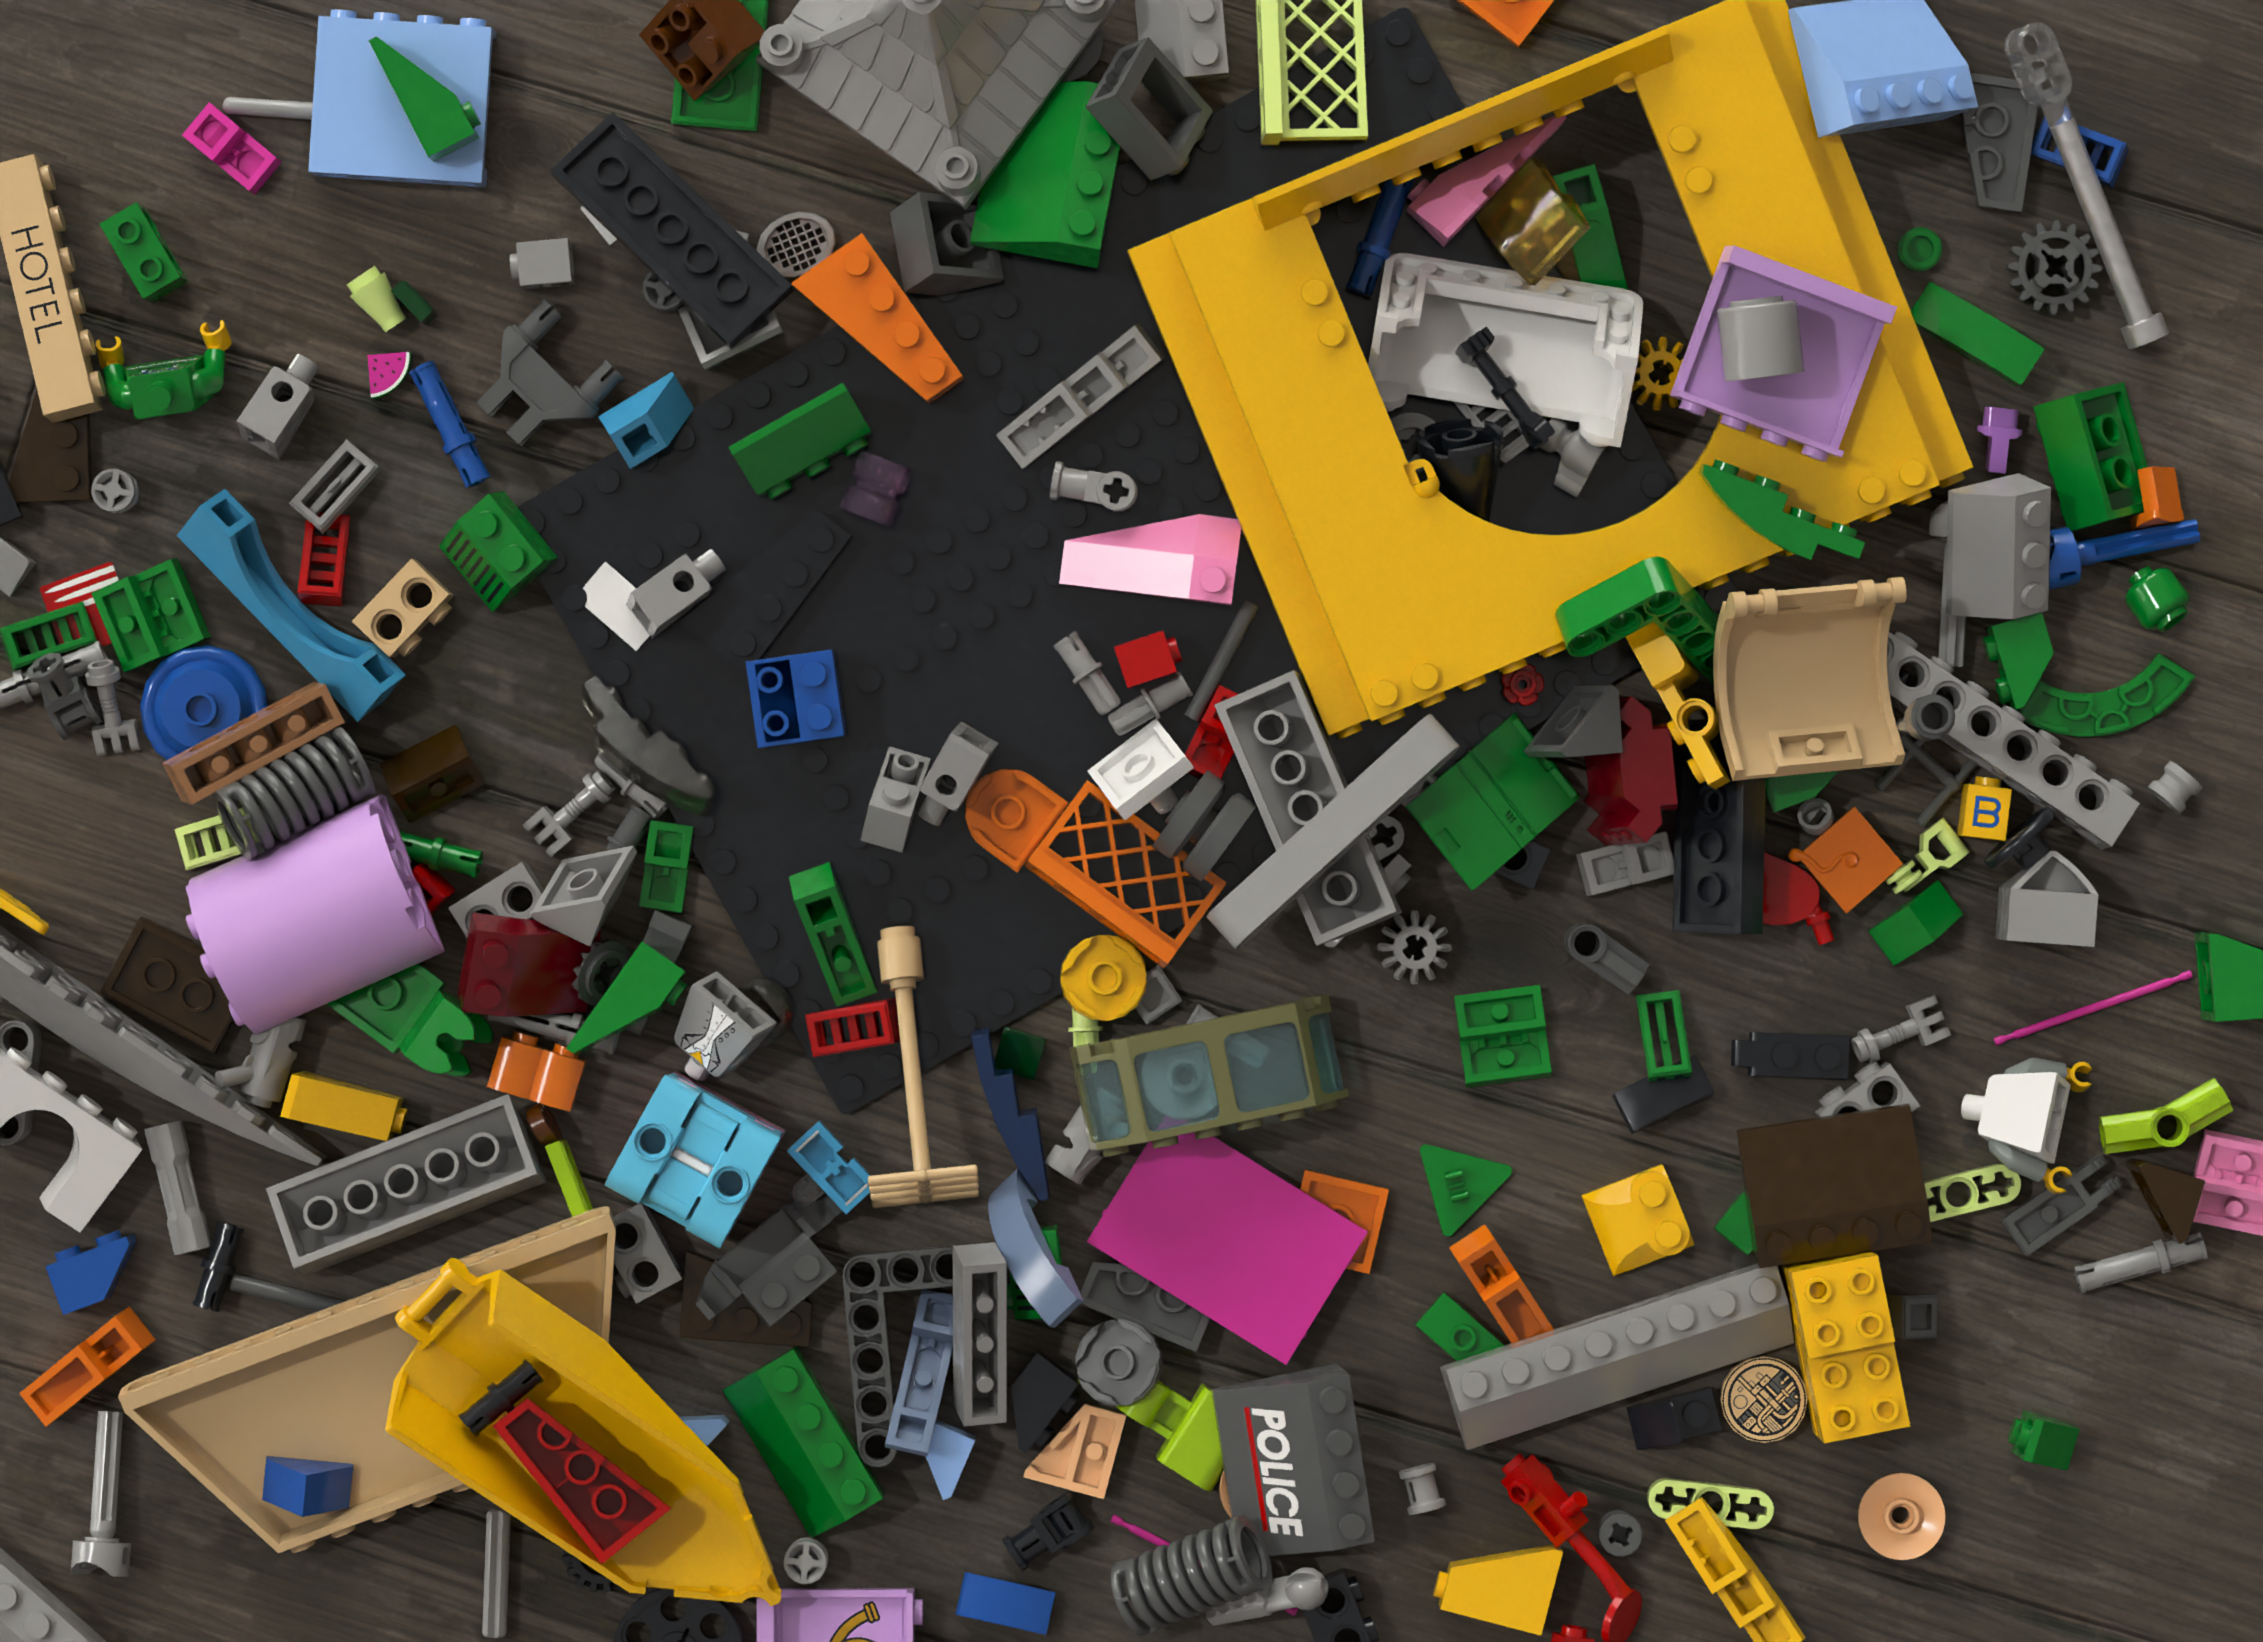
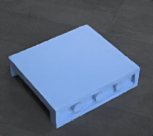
M338 9L331 10L330 16H318L308 172L315 177L486 188L488 170L484 167L493 39H496L497 32L492 27H486V20L460 18V25L443 24V18L439 16L418 15L417 22L400 21L399 14L385 12L374 13L373 19L356 18L357 12ZM377 36L453 92L461 100L462 104L470 101L481 122L480 125L475 127L480 138L434 162L428 158L369 40Z

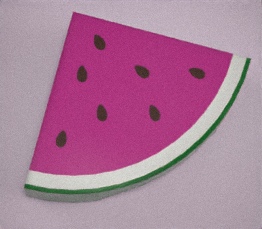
M412 352L367 355L371 399L385 397L402 384L411 369Z

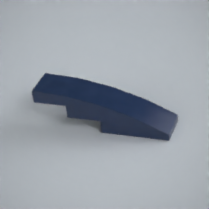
M990 1028L973 1030L971 1039L979 1076L996 1126L1015 1164L1039 1200H1049L1050 1189L1046 1163L1044 1162L1045 1157L1037 1108L1020 1110L1014 1068L996 1070Z

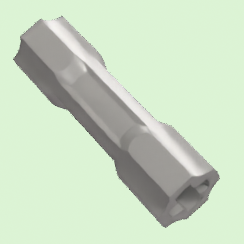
M182 1120L144 1129L151 1160L156 1167L168 1217L167 1227L174 1255L210 1247L212 1242L206 1217L201 1210L189 1160L190 1151Z

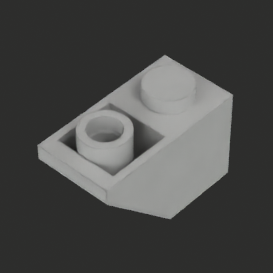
M889 746L868 806L861 841L903 852L921 795L919 788L926 777L931 758Z

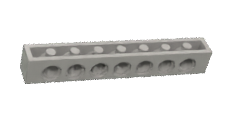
M1889 632L1887 670L1892 707L1905 715L1909 704L1917 698L1930 694L1936 695L1938 690L1947 691L1953 698L1955 723L1951 731L1944 737L1939 738L1997 779H2001L2003 783L2041 809L2045 807L2053 809L2054 818L2101 850L2113 846L2140 805L2139 802L2131 798L2133 792L2130 788L2115 779H2110L2108 782L2095 773L2097 767L2091 761L2078 754L2072 757L2059 748L2061 742L2056 737L2044 730H2039L2037 733L2023 724L2026 720L2025 717L2015 709L2007 705H2003L2000 708L1987 698L1990 694L1980 685L1972 681H1967L1966 684L1952 675L1954 669L1945 661L1935 656L1928 659L1916 650L1918 644L1901 632H1896L1893 635ZM1902 665H1908L1916 671L1918 681L1915 687H1908L1901 682L1899 671ZM1974 714L1982 715L1987 719L1989 731L1986 736H1979L1973 731L1971 719ZM2010 739H2017L2023 744L2025 755L2021 761H2016L2009 756L2007 744ZM2046 763L2054 764L2060 771V781L2056 786L2047 783L2043 777V768ZM2083 787L2092 790L2096 796V805L2093 810L2085 809L2079 802V792Z

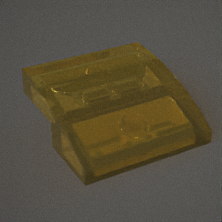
M1530 158L1476 216L1481 227L1503 257L1529 285L1533 286L1550 271L1591 227L1573 196L1562 193L1543 161Z

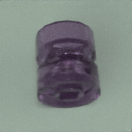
M860 451L853 471V475L858 481L856 484L847 486L839 508L892 528L900 507L895 496L905 492L913 470L879 456Z

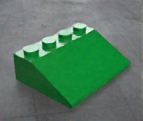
M1081 81L1060 82L980 190L970 245L1098 268L1121 151L1120 145L1086 109V105L1099 83Z

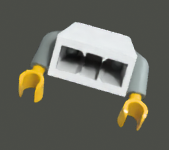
M2034 1057L2007 1068L2003 1074L1992 1075L1988 1079L1985 1096L1966 1094L1961 1106L1962 1117L1966 1120L1980 1121L1978 1134L1988 1141L1989 1151L2009 1170L2036 1182L2044 1180L2045 1187L2051 1193L2066 1192L2065 1189L2058 1188L2053 1183V1176L2055 1173H2061L2063 1176L2071 1178V1171L2062 1166L2049 1169L2047 1168V1163H2055L2070 1089L2078 1093L2086 1091L2091 1086V1083L2078 1081L2075 1077V1072L2087 1074L2090 1073L2092 1067L2086 1062H2078L2072 1068H2067L2063 1062Z

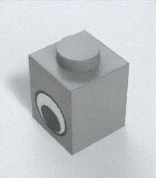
M568 238L516 243L517 253L510 254L512 280L519 279V284L524 290L576 285L572 241Z

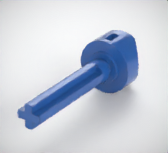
M2196 519L2096 539L2080 540L2076 542L2073 533L2068 527L2050 530L2049 590L2078 584L2081 578V566L2200 542L2198 523Z

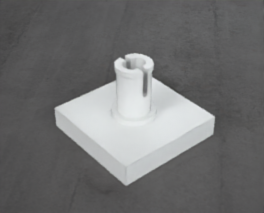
M1155 718L1090 768L1088 773L1121 817L1127 820L1149 802L1159 814L1171 811L1177 805L1178 797L1170 786L1192 770L1194 766Z

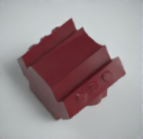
M1633 696L1619 698L1623 753L1584 756L1588 796L1583 802L1599 814L1587 831L1605 846L1647 843L1662 824L1661 811L1677 810L1678 801L1671 732L1667 723L1652 724L1651 711Z

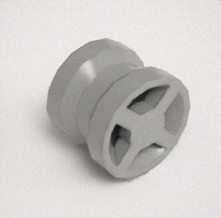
M107 469L95 477L92 483L91 494L94 502L100 508L113 513H125L137 504L140 497V487L137 480L131 474L119 469Z
M2169 761L2164 766L2162 777L2159 780H2153L2147 786V789L2165 806L2181 815L2186 809V801L2190 796L2198 795L2203 787L2176 763Z
M804 1537L794 1541L784 1557V1569L788 1577L800 1584H811L819 1580L828 1565V1551L824 1544L811 1537Z

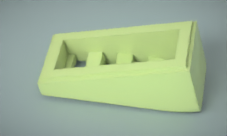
M240 808L239 811L242 816H245L243 808ZM219 815L174 829L186 871L243 855L234 846L233 840L229 836ZM246 820V823L252 833L255 843L259 842L249 824V821ZM214 827L216 828L221 846V851L218 852L211 828ZM196 832H200L206 853L202 857H200L193 834Z

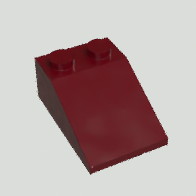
M472 912L457 993L461 1009L468 1013L502 1017L586 1012L588 1004L578 998V991L572 986V983L578 977L573 968L581 965L583 961L581 953H590L591 946H587L535 920ZM601 929L595 937L594 942H599Z

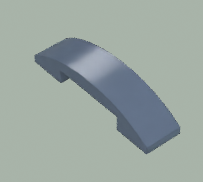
M1017 1168L989 1195L988 1212L990 1224L997 1246L1017 1285L1047 1325L1055 1328L1084 1300L1069 1268L1056 1263L1032 1211V1208L1038 1203L1036 1196L1021 1171Z
M927 1289L921 1290L907 1356L885 1442L886 1448L928 1456L953 1350V1295Z

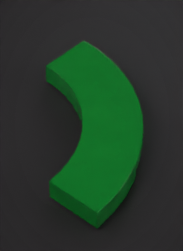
M2157 653L2151 662L2134 678L2118 687L2103 692H2068L2039 680L2025 707L2020 708L2018 712L2025 717L2024 723L2059 735L2093 737L2114 734L2131 729L2163 712L2180 697L2196 676L2160 653Z

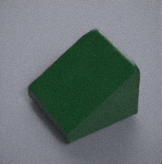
M1005 1026L995 1057L996 1068L1000 1070L1014 1068V1074L1034 1080L1047 1039Z

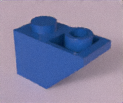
M120 1230L95 1238L98 1246L96 1248L81 1252L80 1246L76 1245L54 1253L57 1262L45 1267L63 1315L112 1297L137 1243L135 1234L122 1238Z

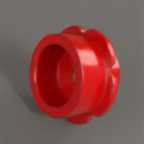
M1529 663L1518 670L1503 674L1502 684H1504L1503 695L1509 702L1514 704L1519 702L1523 706L1531 705L1538 700L1539 692H1542L1544 689L1543 676L1537 673L1536 668ZM1524 680L1527 683V686L1524 689L1520 688L1518 685L1519 681Z

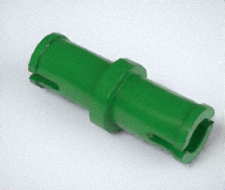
M400 831L411 861L426 864L429 870L437 872L442 868L470 875L474 878L478 877L480 869L477 868V865L482 866L483 851H475L448 844L447 839L436 837L435 840Z

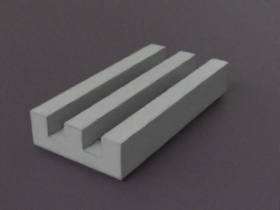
M346 439L289 502V505L324 534L380 472V468ZM349 455L353 456L354 459L328 486L313 505L307 508L305 503ZM363 465L365 469L319 518L317 515Z

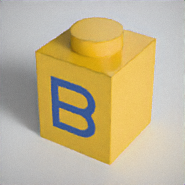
M1975 776V784H1963L1957 836L2006 841L2012 789L2001 788V779Z

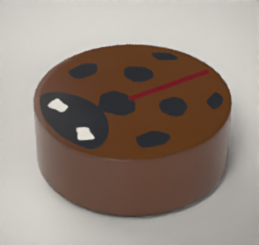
M537 1103L526 1110L528 1125L541 1145L547 1146L562 1140L559 1125L546 1105Z

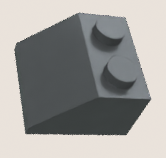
M918 192L890 212L904 293L941 296L999 283L1004 280L999 250L970 245L978 198H974L965 210L944 194Z

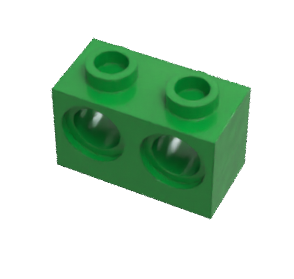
M135 202L99 224L144 300L153 303L189 282L146 207Z

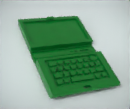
M1516 712L1505 719L1469 750L1467 755L1445 771L1405 806L1471 891L1482 884L1581 797L1551 757H1528L1523 752L1535 736Z

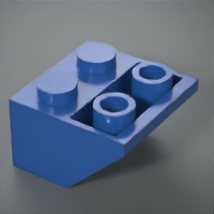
M834 650L746 661L758 748L847 737Z

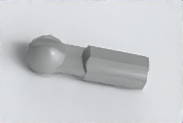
M1303 1567L1289 1576L1273 1578L1268 1590L1248 1597L1244 1596L1241 1600L1235 1602L1229 1601L1227 1605L1221 1607H1214L1213 1610L1206 1612V1619L1215 1626L1270 1616L1273 1612L1296 1607L1300 1610H1313L1322 1605L1326 1599L1328 1583L1324 1575L1318 1570Z

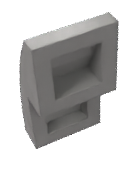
M1667 832L1653 834L1647 843L1610 845L1576 854L1587 896L1674 874V859Z

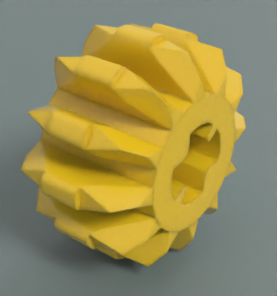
M1666 337L1659 338L1656 352L1648 339L1641 342L1646 358L1639 353L1638 367H1636L1635 372L1637 380L1634 381L1632 392L1639 387L1643 391L1636 400V404L1642 406L1649 396L1653 397V411L1661 409L1663 396H1665L1667 404L1671 409L1678 406V400L1671 397L1670 394L1683 359L1679 360L1676 357L1682 351L1683 344L1678 342L1673 346L1671 352H1667L1668 342ZM1654 363H1660V368L1666 365L1670 370V374L1665 378L1666 385H1659V380L1653 383L1649 378V374L1654 370Z

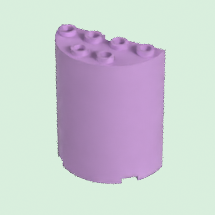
M378 795L326 818L314 826H308L299 834L292 833L291 837L284 842L277 840L273 848L265 849V852L250 860L243 855L189 880L186 892L192 914L186 916L187 925L196 940L200 939L205 951L204 954L200 955L202 966L210 979L217 978L229 1000L230 1013L238 1026L245 1024L253 1033L259 1034L445 952L422 889L411 870L410 857L385 795Z

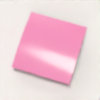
M2204 1129L2194 1177L2205 1180V1184L2193 1222L2263 1236V1141Z

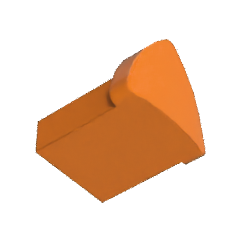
M2151 466L2137 470L2144 512L2129 519L2131 531L2183 521L2184 513L2181 507L2175 468Z

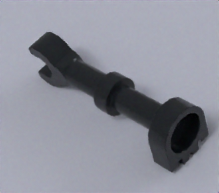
M1486 326L1461 343L1456 349L1455 354L1462 363L1473 362L1492 386V395L1496 400L1502 399L1519 421V426L1526 442L1535 451L1549 441L1548 438L1555 431L1545 418L1531 410L1515 389L1518 384L1512 376L1506 377L1487 352L1495 337Z

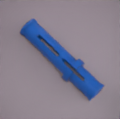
M1391 179L1385 181L1363 242L1359 241L1356 251L1359 254L1346 285L1348 290H1353V292L1363 296L1372 297L1383 263L1391 255V252L1388 251L1391 239L1414 179L1395 187Z
M429 361L411 370L409 374L417 386L423 402L445 444L442 449L446 456H451L465 488L475 487L490 479L491 475L474 444L477 441L473 432L469 433L435 362Z

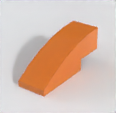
M1485 1224L1449 1247L1511 1343L1554 1330Z
M129 1306L114 1316L89 1338L77 1345L19 1394L44 1426L47 1427L144 1351L156 1339Z

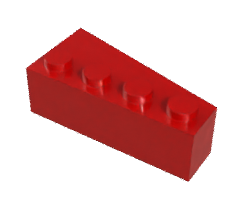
M529 1398L493 1425L601 1564L672 1509Z

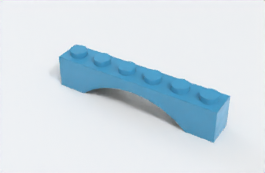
M223 489L200 505L177 534V537L319 683L327 686L330 694L357 722L382 704L406 676L375 643L359 640L338 631L318 618L298 600L283 582L271 563L261 541L255 519L226 489Z

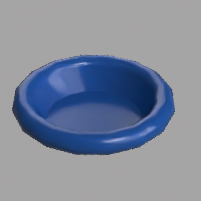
M211 645L181 649L159 663L145 683L140 711L145 735L155 752L165 760H168L268 706L265 686L252 665L233 651Z

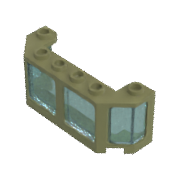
M1328 994L1305 997L1297 1001L1285 1002L1275 1006L1124 1038L1069 1047L1090 1150H1102L1103 1156L1108 1157L1129 1152L1128 1145L1152 1141L1153 1149L1179 1144L1178 1135L1194 1132L1196 1140L1221 1135L1220 1126L1236 1123L1238 1130H1245L1263 1126L1262 1117L1278 1114L1280 1121H1287L1305 1117L1304 1108L1312 1107L1313 1112L1338 1107L1337 1100L1349 1097L1348 1088L1343 1087L1328 1012L1332 1011Z

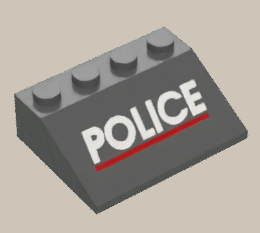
M1332 1364L1211 1389L1231 1518L1242 1515L1247 1517L1259 1531L1269 1556L1335 1551L1375 1542L1350 1375L1338 1364ZM1240 1536L1241 1546L1244 1555L1248 1554L1244 1541Z

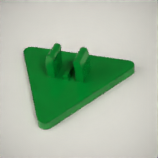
M1423 1144L1419 1149L1441 1230L1445 1236H1452L1512 1174V1168L1506 1164L1428 1144Z

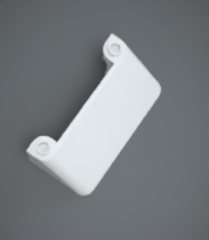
M1396 253L1390 255L1385 261L1368 367L1387 412L1403 406L1407 400V394L1510 411L1502 399L1496 400L1492 395V386L1473 362L1462 363L1455 354L1456 349L1461 343L1487 326L1495 337L1487 352L1506 377L1512 376L1518 384L1515 389L1532 411L1544 417L1579 422L1580 434L1593 446L1621 447L1639 356L1643 299L1637 293L1623 288L1422 255Z

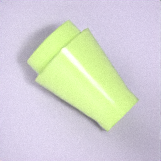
M375 265L347 284L352 292L349 297L382 327L384 332H387L406 319L395 295L391 291L392 287L386 273L383 272L381 274Z

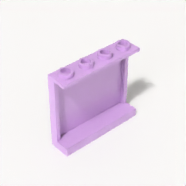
M1735 245L1724 246L1670 396L1681 400L1679 408L1704 417L1706 410L1722 415L1720 424L1745 432L1748 425L1762 430L1761 439L1782 447H1786L1788 441L1802 445L1804 447L1801 454L1810 458L1826 462L1828 456L1842 457L1844 451L1840 450L1839 446L1883 326L1884 324L1892 323L1897 307ZM1774 296H1783V301L1796 300L1805 372L1725 381L1717 310L1729 308V302Z

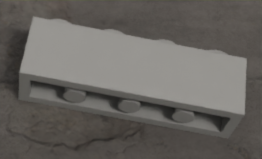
M996 1242L953 1246V1405L964 1427L1007 1422V1263Z

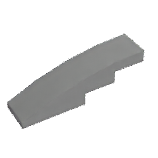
M1136 324L1065 381L1060 382L996 436L1019 466L1024 469L1150 371L1165 356L1140 324Z

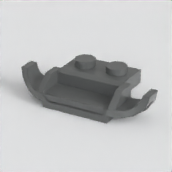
M828 1195L808 1201H797L780 1207L767 1220L723 1256L714 1261L704 1278L695 1304L710 1321L743 1296L768 1328H771L837 1273V1270L811 1239L838 1217L842 1210Z

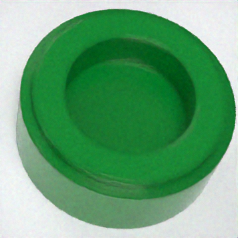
M1923 227L1913 228L1906 232L1899 240L1897 246L1899 261L1905 268L1914 272L1929 270L1939 261L1942 254V244L1937 234Z

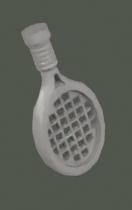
M799 211L783 215L770 223L760 236L756 251L785 279L794 280L833 254L836 246L835 230L827 219L816 213ZM799 220L800 224L794 226L792 221ZM790 222L792 227L786 230L784 224ZM809 223L810 226H811V229L805 231V228H804L803 225ZM783 226L784 231L778 233L777 228ZM802 227L803 232L797 234L796 228ZM818 228H821L823 232L820 235H817L815 232ZM794 230L795 236L789 237L788 232ZM813 231L815 237L809 239L807 233ZM786 233L787 239L782 241L779 235ZM805 234L807 240L801 242L799 236ZM824 236L826 241L820 243L818 238ZM778 237L780 242L773 244L772 238ZM794 238H797L799 242L796 245H793L791 242ZM816 239L818 245L812 247L810 241ZM789 241L791 247L785 249L783 243ZM808 242L810 248L804 250L802 244ZM781 244L783 250L777 252L775 246ZM800 246L802 251L796 253L794 248ZM820 247L821 253L816 255L813 249ZM770 248H773L775 252L772 255H769L767 252ZM792 249L794 255L788 257L786 251ZM811 250L814 256L807 258L806 252ZM784 252L786 258L780 260L778 254ZM804 254L805 260L799 261L798 255ZM776 256L778 261L772 263L770 258ZM796 257L797 263L792 265L789 259ZM815 258L816 263L810 265L809 260ZM788 260L790 266L783 268L782 262ZM804 262H807L809 266L806 269H803L801 266ZM799 265L801 270L794 271L793 267Z

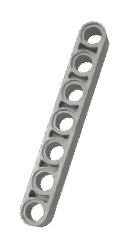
M1432 714L1425 716L1209 912L1207 919L1235 950L1241 948L1459 750L1460 745Z

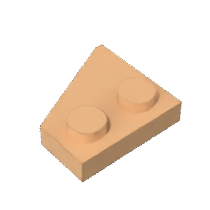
M1084 1403L1025 1469L1023 1477L1104 1499L1127 1415L1122 1412Z

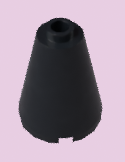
M1466 418L1444 420L1428 425L1424 428L1425 436L1422 437L1419 433L1416 435V447L1420 459H1425L1432 464L1440 482L1439 491L1465 511L1489 522L1504 442L1501 426L1484 420V428L1473 427L1471 419Z

